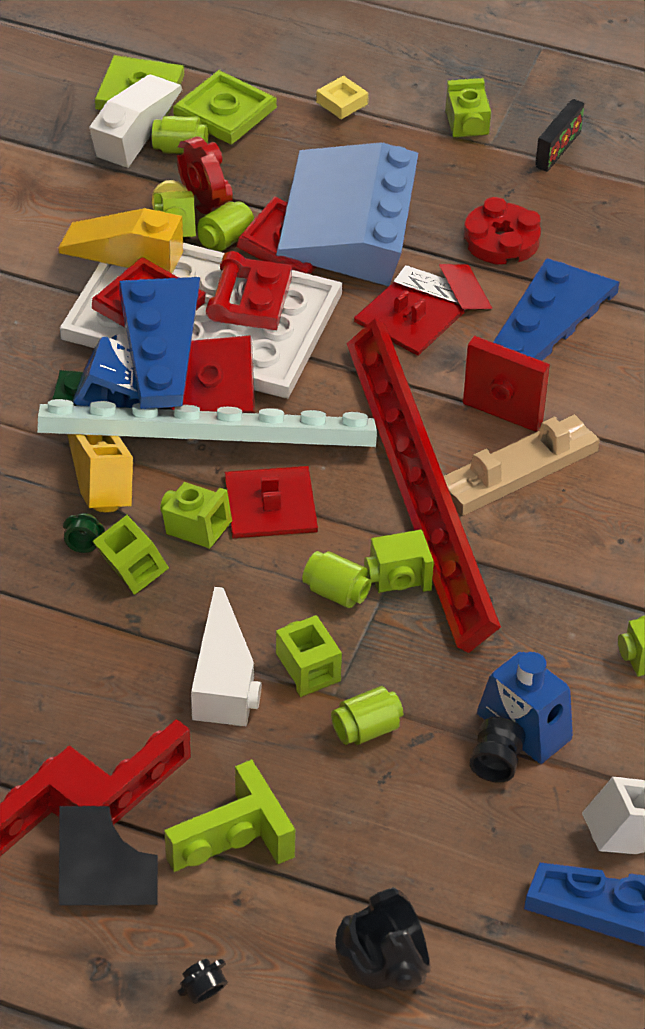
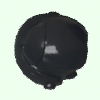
M394 887L371 896L368 907L355 912L353 915L345 916L337 929L335 947L339 963L350 979L359 985L367 986L374 990L392 987L396 990L407 991L423 984L431 970L424 933L415 910L408 898Z

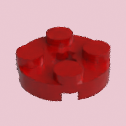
M198 136L181 141L178 148H183V154L177 156L178 171L182 184L188 191H192L193 196L196 195L201 203L195 206L197 210L207 215L226 202L232 201V188L229 182L224 179L220 164H222V153L215 142L207 144L204 139Z
M491 197L484 201L483 206L477 207L466 217L464 240L466 239L468 242V250L471 254L482 261L492 264H506L507 259L519 257V262H522L532 257L539 248L541 218L535 211L527 210L516 204L506 203L504 199L499 197Z

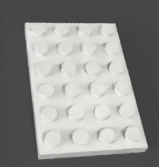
M183 243V254L173 274L179 278L200 277L199 289L206 293L205 303L196 310L192 340L250 335L253 346L254 390L289 399L342 295V282L292 270V279L277 330L215 322L206 315V308L209 300L215 296L222 273L220 263L225 253ZM99 263L60 327L61 340L95 348L101 337L112 338L117 334L127 335L126 328L92 309V298L128 268ZM236 278L230 298L231 304L240 305L247 279Z

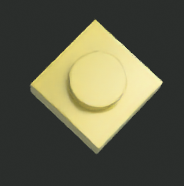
M342 76L318 89L316 102L338 118L343 119L368 104V92L345 76Z

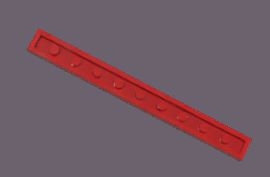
M374 318L346 344L414 530L422 529L434 561L432 580L457 648L469 653L499 630L501 625L387 327Z

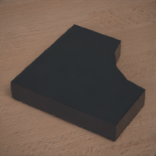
M60 806L59 905H158V855L140 852L123 841L113 825L110 806Z

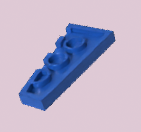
M546 258L493 343L542 361L553 351V345L562 338L566 340L575 332V327L585 317L590 319L599 310V305L605 299L611 300L618 294L619 281Z
M200 277L120 281L119 295L140 409L181 407L183 405Z
M539 863L526 895L525 910L645 947V875L629 873L628 877L614 879L606 878L602 870Z

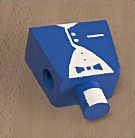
M117 334L112 338H100L85 365L73 404L90 406L92 402L107 401L114 403L116 407L132 408L134 404L139 403L127 335Z
M518 652L490 675L479 703L477 714L484 720L490 717H503L518 723L526 734L522 750L539 764H542L572 740L571 691L564 681L546 668V659L537 652Z

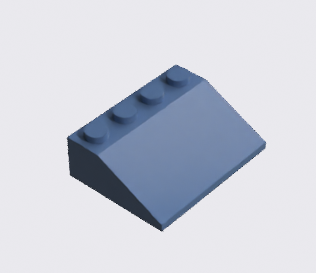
M382 142L300 150L276 256H285L302 263H311V265L390 286L402 252L418 152Z

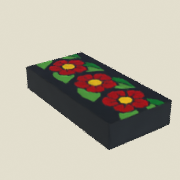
M576 99L570 100L540 135L537 144L536 168L548 172L581 133L584 102Z

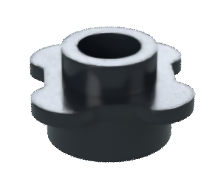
M203 959L187 968L182 974L184 980L180 982L182 987L177 991L180 996L188 994L192 1003L197 1004L220 992L228 984L221 970L226 965L224 959L217 960L212 964L209 959Z

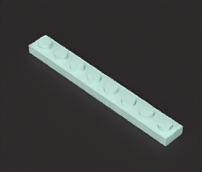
M56 399L48 401V404H40L38 413V433L376 447L377 438L374 418H368L366 414L359 412H347L343 414V417H329L324 412L316 410H306L301 412V415H284L282 410L272 408L261 409L259 413H242V410L236 407H220L217 409V412L200 411L199 407L193 405H182L181 407H175V410L158 408L140 409L139 403L134 404L132 408L116 407L114 403L107 401L92 402L90 406H73L72 401Z

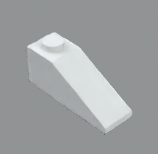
M149 74L108 100L89 127L96 157L129 168L152 135L154 120L162 119L181 93L182 86Z
M214 587L191 690L192 720L247 727L250 709H258L261 682L254 681V662L224 588Z
M612 777L585 808L582 815L599 851L627 854L644 853L645 780Z

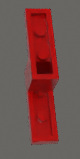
M175 719L163 731L159 730L152 734L145 746L133 757L122 760L116 766L111 776L70 745L56 757L48 758L35 775L23 785L12 788L4 801L0 803V857L49 814L54 813L59 817L60 806H110L113 825L116 824L191 758L190 729Z

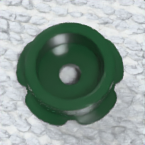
M80 513L76 516L71 515L63 523L66 545L79 553H89L95 550L97 547L93 540L105 532L104 526L98 522L96 517L88 513Z

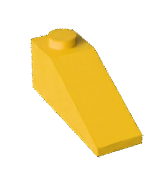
M143 208L72 222L58 247L59 253L129 268L143 257L173 274L183 254L182 216Z
M67 434L80 493L88 507L99 512H114L119 507L132 506L133 456L119 436Z

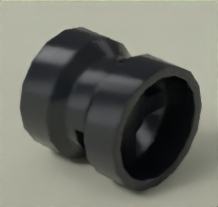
M503 717L485 719L481 723L477 740L479 744L473 749L469 765L472 771L478 777L494 783H504L511 780L515 775L518 765L516 755L522 751L526 734L523 728L518 723Z

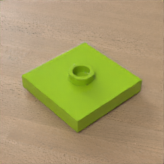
M114 55L96 95L95 109L102 110L108 100L149 74L181 85L184 78V65ZM171 107L169 108V110L167 111V113L165 114V116H168V115H169V112H170V110H171Z
M218 70L173 106V115L200 117L202 125H207L209 134L232 145L277 108V98Z

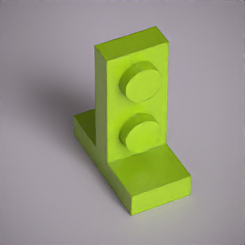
M253 760L235 766V795L238 800L165 829L166 859L174 872L188 866H198L206 862L210 857L231 848L244 847L260 836L277 864L295 858V828Z

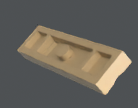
M575 414L562 421L552 417L542 422L540 431L491 454L488 449L474 454L470 464L445 475L444 479L456 510L461 516H464L597 452L600 439L587 429Z

